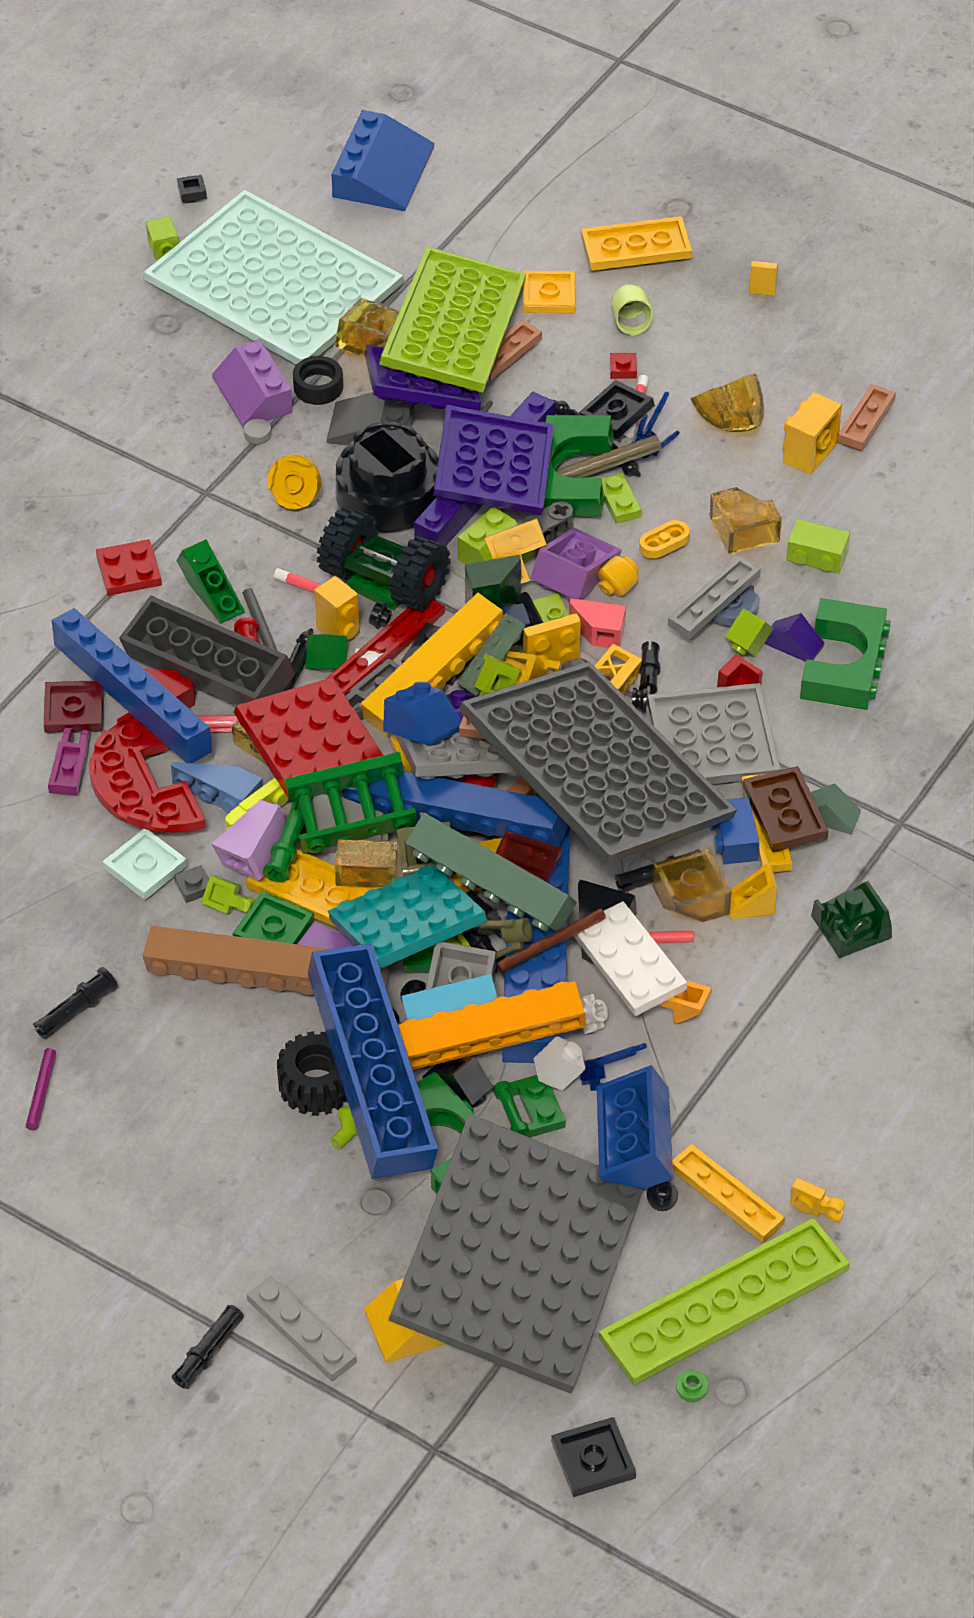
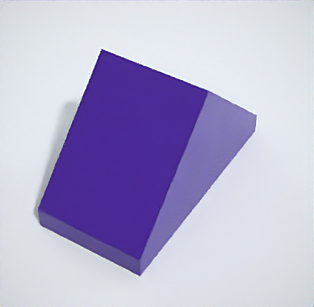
M802 613L775 621L771 626L773 631L764 643L806 662V659L814 661L824 647V641Z

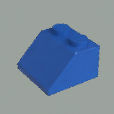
M415 682L412 686L399 690L396 694L384 699V732L428 746H432L459 732L462 719H460L443 690L432 687L430 683Z

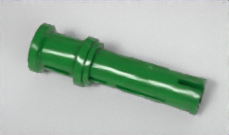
M296 800L292 803L279 841L271 847L270 853L272 856L270 861L263 868L265 877L274 882L281 883L287 881L289 866L295 861L297 856L295 846L303 829L304 819L300 803L298 805Z

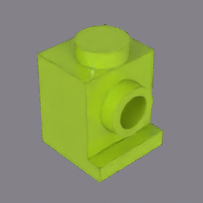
M485 653L483 658L485 663L474 687L481 690L479 695L515 685L521 670Z

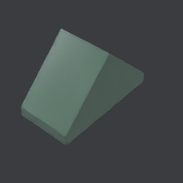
M835 783L812 791L813 799L827 828L852 835L861 809Z

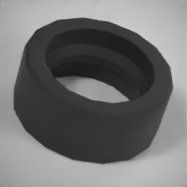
M310 356L302 359L293 369L294 393L300 400L308 404L323 405L333 402L343 391L341 366L337 361L325 356ZM313 375H323L333 379L324 385H310L304 382L306 378Z

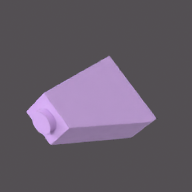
M260 799L212 843L223 866L257 881L264 876L263 868L265 864L269 863L272 856L270 853L271 847L279 841L286 822L284 818L286 814L278 804H271Z

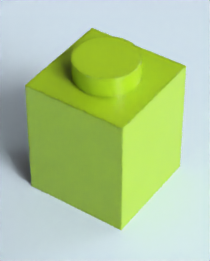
M743 608L725 637L732 643L730 648L742 656L749 653L756 657L773 631V628L766 621Z

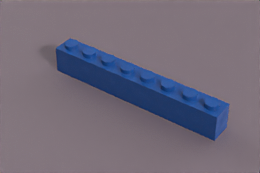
M73 608L51 620L54 645L90 678L97 681L109 695L185 763H194L212 753L210 727L77 609Z
M404 771L403 776H398L397 778L405 810L415 808L417 820L420 819V812H423L442 823L450 822V827L459 830H469L488 836L494 835L509 838L513 841L520 840L535 843L539 846L555 848L559 847L569 827L542 797L438 777L422 779L415 777L414 773ZM381 780L370 783L368 787L374 810L382 812L383 815L394 813L386 782ZM352 787L342 790L344 798L361 804L357 788Z

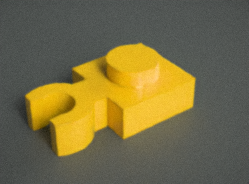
M797 1177L792 1186L790 1205L795 1206L803 1213H810L817 1217L822 1213L829 1220L836 1223L840 1222L845 1213L842 1210L846 1202L836 1197L830 1198L826 1196V1190Z

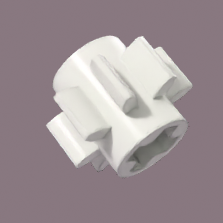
M594 994L582 997L581 1002L586 1021V1027L583 1028L584 1034L604 1028L603 1021L608 1017L605 1003L599 999L595 1000Z

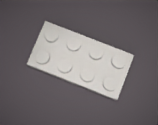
M624 901L605 910L606 919L574 935V938L634 1016L687 990L686 980Z

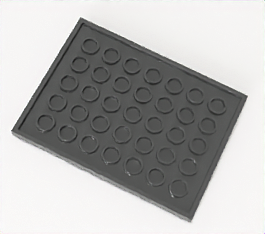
M590 661L461 702L459 711L605 864L733 819L737 811Z
M469 1114L388 1320L571 1394L643 1189L602 1181L599 1177V1165Z

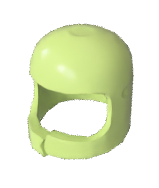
M626 284L619 287L611 299V307L617 326L626 334L631 336L639 335L650 326L653 318V310L644 289L638 285ZM643 312L646 314L644 323L637 327L624 326L618 320V316L628 319L637 317Z

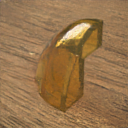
M756 373L690 398L698 413L707 422L719 429L729 432H746L754 430L762 424L764 401Z

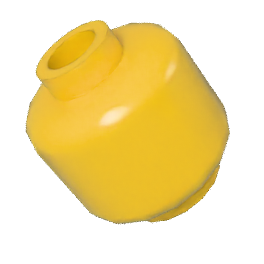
M625 555L623 557L614 556L598 571V578L600 580L598 585L606 595L611 596L614 594L615 596L622 597L638 583L639 568L633 560Z

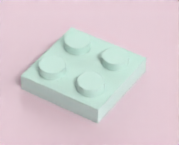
M146 829L140 831L103 861V868L144 900L171 880L175 874H178L187 867V859Z

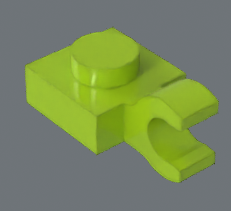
M210 875L201 903L229 914L232 913L233 907L248 912L256 899L238 894L241 885L216 875Z

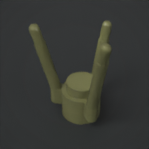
M527 918L487 921L476 926L482 930L501 929L503 940L511 944L496 952L497 959L513 951L523 949V943L529 942L532 939V927Z

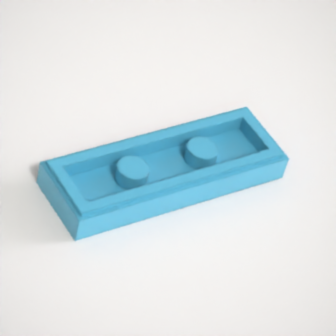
M488 974L401 997L407 1020H420L431 1017L437 1012H452L460 1010L469 1004L480 1005L492 1002V1000L497 998L492 975Z

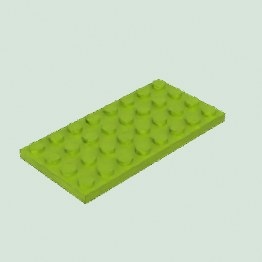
M426 246L381 355L379 365L387 366L392 370L409 372L418 377L438 380L444 384L464 387L469 391L484 393L524 285L526 273Z

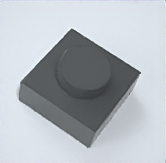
M202 865L174 875L175 883L186 903L203 897L209 878Z

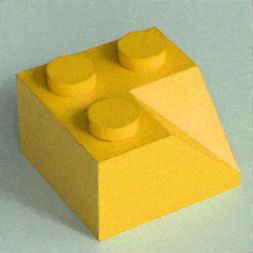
M815 392L807 400H803L799 405L798 411L793 416L787 418L783 427L785 431V440L782 444V450L784 451L783 463L812 475L838 444L842 404Z

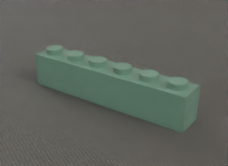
M423 813L405 842L414 849L411 853L414 857L424 863H427L429 859L436 862L435 868L449 877L452 873H455L461 877L459 882L473 891L476 887L481 888L485 891L483 894L485 898L497 905L500 901L505 902L509 905L507 910L519 918H523L526 914L533 919L531 924L547 933L549 928L553 931L561 929L577 904L566 893L426 813Z

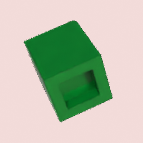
M330 634L307 635L306 668L336 670L346 661L347 636Z

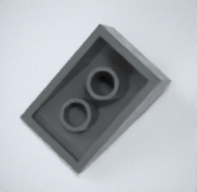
M373 392L335 402L327 435V443L348 445L358 431L365 429L372 423L393 421L412 427L415 406L399 399L382 400L373 395Z

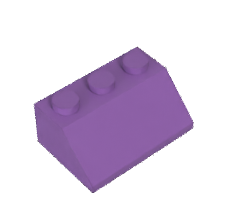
M260 339L236 346L212 374V378L243 429L245 424L252 419L268 421L293 413L291 388Z

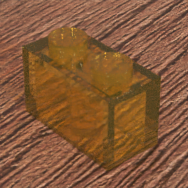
M338 839L335 860L336 886L381 888L396 879L398 866L397 842Z

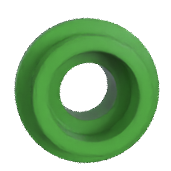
M685 1371L676 1380V1391L687 1402H698L708 1392V1380L699 1371ZM687 1383H696L698 1385L692 1387L689 1386Z

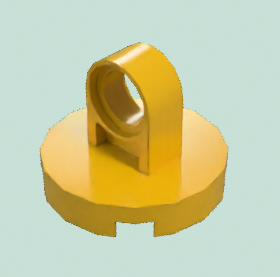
M291 454L280 458L271 466L267 476V486L276 499L274 500L277 504L286 509L297 510L310 505L317 499L321 490V476L318 468L310 459L303 455Z

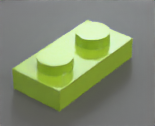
M623 473L601 478L605 494L604 502L615 524L641 518L642 509Z

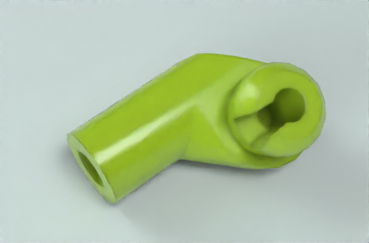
M349 1106L339 1108L337 1117H340L341 1129L330 1138L332 1145L339 1150L358 1134Z

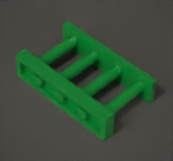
M400 752L285 779L289 802L296 800L300 803L307 831L306 834L299 835L302 853H318L327 847L416 826L417 816L415 808L405 810L397 781L398 776L404 775ZM383 780L386 782L394 813L376 817L368 785ZM354 787L357 788L365 820L347 824L339 792L343 789ZM326 794L329 797L336 826L318 830L311 798Z

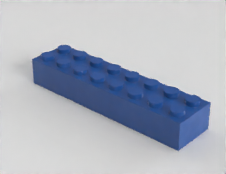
M372 944L312 952L308 977L371 1178L375 1179L432 1169L438 1147Z

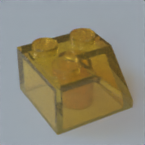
M361 297L339 319L335 347L341 348L347 353L357 355L365 352L366 344L385 347L399 311Z
M737 487L711 493L709 517L728 554L780 541L782 518L773 500H760Z
M709 848L654 864L653 888L664 909L680 913L700 922L730 914L732 892Z

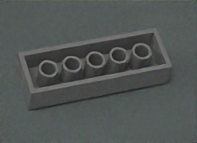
M152 595L149 596L119 637L126 653L132 659L155 669L176 670L182 677L188 678L195 687L235 705L283 692L295 675L286 654Z

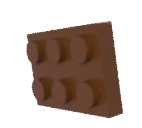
M798 766L743 779V789L747 797H749L752 809L772 852L828 838L829 831Z

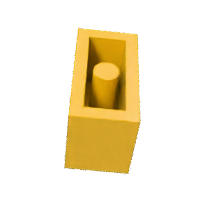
M334 576L314 589L316 628L323 634L347 636V640H350L359 632L358 593L337 576Z

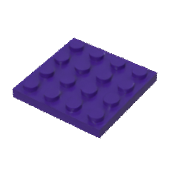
M366 344L364 355L373 395L379 399L390 401L392 398L399 399L411 405L419 403L429 404L435 409H444L447 405L480 411L481 400L478 391H469L464 387L444 384L438 380L418 377L409 372L392 370L387 366L379 365L385 347Z
M447 405L433 496L542 515L554 424Z

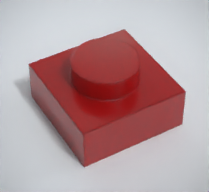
M610 353V379H637L636 353Z

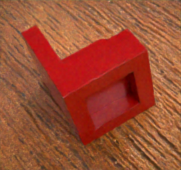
M735 654L718 671L717 687L756 683L761 685L763 672Z

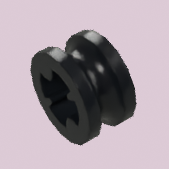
M633 687L632 704L637 710H641L642 713H646L647 688L638 691L636 687Z

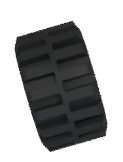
M314 1031L307 1032V1036L299 1034L295 1036L294 1042L289 1040L285 1043V1049L280 1050L279 1059H277V1075L281 1098L284 1102L288 1101L290 1108L293 1110L299 1108V1113L302 1114L312 1112V1116H319L318 1112H324L327 1115L332 1113L333 1108L339 1110L343 1106V1102L348 1103L326 1032L321 1031L320 1034H314ZM311 1070H324L329 1072L328 1074L320 1077H310L304 1075L306 1072Z

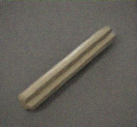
M654 435L557 470V473L570 478H584L660 451L661 444L659 438Z

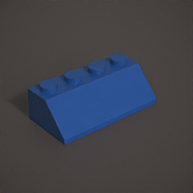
M649 1065L596 1086L599 1177L601 1180L647 1189L673 1179L669 1087L654 1067Z

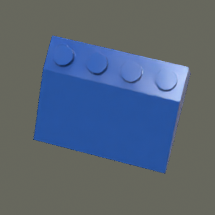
M362 110L331 174L332 197L406 211L434 149V142L386 114Z

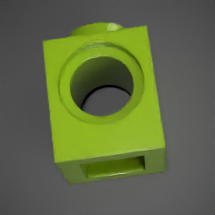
M170 216L145 221L147 240L155 259L162 258L179 244L178 234Z

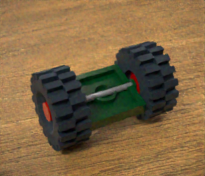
M348 506L341 507V510L338 509L335 512V517H330L328 520L329 525H325L323 529L325 533L319 539L321 546L317 548V554H320L317 557V563H320L318 567L322 571L346 581L355 573L369 577L382 585L390 586L389 592L392 593L391 598L394 601L419 611L428 609L429 603L433 600L436 601V595H440L442 592L440 590L441 586H445L447 581L445 576L449 574L450 570L447 566L451 564V559L448 558L450 551L447 550L448 548L445 545L422 536H415L414 540L410 539L407 547L377 536L378 529L376 527L378 524L373 516Z

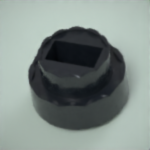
M393 421L368 425L365 429L358 431L354 435L353 440L343 449L336 462L335 494L340 510L341 507L348 506L373 516L375 521H377L378 525L376 528L378 531H397L413 527L417 518L437 497L433 496L438 456L426 444L422 436L408 425H401Z

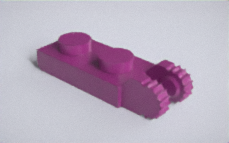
M64 729L62 740L58 743L48 783L49 793L78 796L88 755L90 730H82L79 743H72V729Z

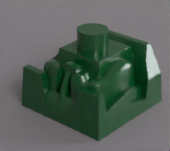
M869 881L860 884L853 890H847L821 904L818 899L814 901L811 917L839 959L892 938L889 910Z

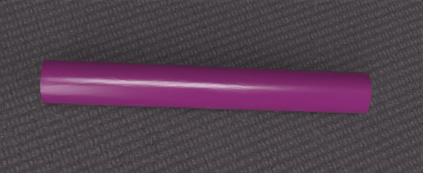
M51 1048L44 1050L26 1122V1128L32 1131L38 1129L56 1057V1051Z

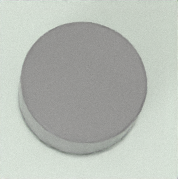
M264 419L248 421L244 426L245 439L252 444L267 442L271 437L269 422Z

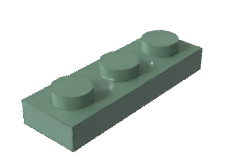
M505 613L457 684L477 696L481 690L474 687L485 663V659H483L485 653L504 661L506 653L520 639L522 630L526 625Z

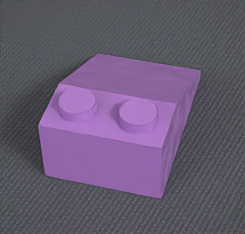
M572 528L539 549L530 579L539 582V585L543 588L554 589L562 593L566 599L581 600L589 595L599 583L598 571L612 557L620 556L622 550L576 528Z

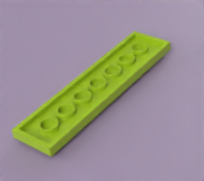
M813 1217L599 1331L598 1338L634 1386L849 1271L850 1263Z

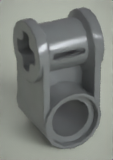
M558 501L544 508L542 515L530 514L522 523L537 518L546 544L574 528V524L571 521L573 508L568 502Z

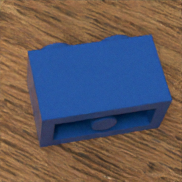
M749 797L728 799L737 811L733 819L710 827L711 831H716V836H714L716 854L721 853L723 865L758 861L759 838Z

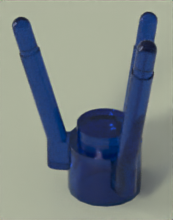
M665 392L646 428L648 415L645 414L642 417L632 443L656 435L651 430L669 397V392ZM675 431L660 442L661 449L673 441L680 432ZM660 451L654 452L652 455L657 456ZM651 454L643 456L642 458H648Z
M642 1043L598 1058L584 1060L586 1069L579 1075L581 1085L589 1084L590 1091L597 1090L596 1086L603 1084L600 1083V1079H606L604 1065L637 1054V1051L646 1049L647 1044Z

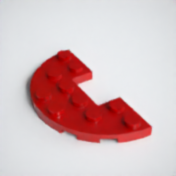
M130 712L119 717L117 724L110 730H104L94 744V751L89 760V773L93 791L104 808L118 819L150 831L189 833L206 828L205 818L186 781L158 789L143 758L168 751L167 746Z

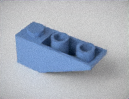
M178 762L171 764L172 784L186 781L192 794L198 796L204 802H210L222 808L228 814L239 806V803L263 787L261 777L239 766Z

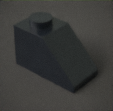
M463 1057L435 1064L422 1076L424 1079L433 1072H436L461 1100H466L471 1107L483 1102L486 1098L485 1094L493 1088L492 1083L475 1057Z

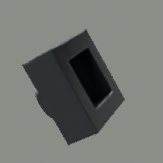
M202 174L177 178V187L182 202L207 199Z

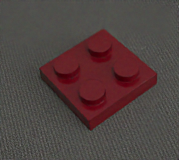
M97 681L45 682L44 733L64 732L65 728H71L72 732H82V730L102 731V686Z

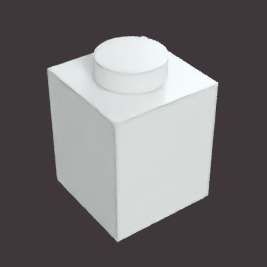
M558 1036L533 1058L538 1080L560 1091H563L586 1069L580 1046Z

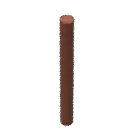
M599 908L496 963L497 969L502 974L606 919L604 911Z

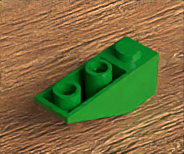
M207 539L183 549L176 561L191 588L221 624L245 613Z

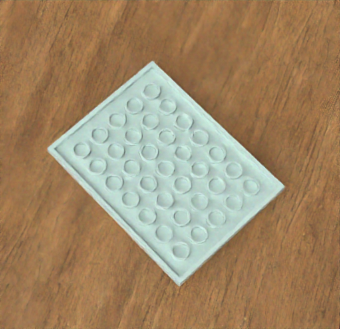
M244 190L144 271V280L253 341L260 339L267 349L297 364L302 359L321 355L403 284V275Z

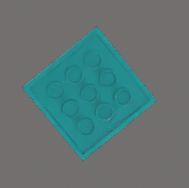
M434 864L424 866L418 869L417 872L404 878H396L388 885L369 890L356 899L341 902L337 907L328 910L330 921L355 946L372 944L379 969L487 922L485 911L444 873L437 870Z

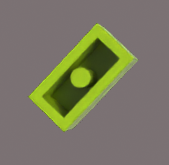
M797 519L788 540L786 561L840 574L849 551L850 532Z

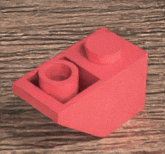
M570 598L569 615L577 613L581 621L580 634L592 646L610 648L612 644L620 647L625 628L626 606Z

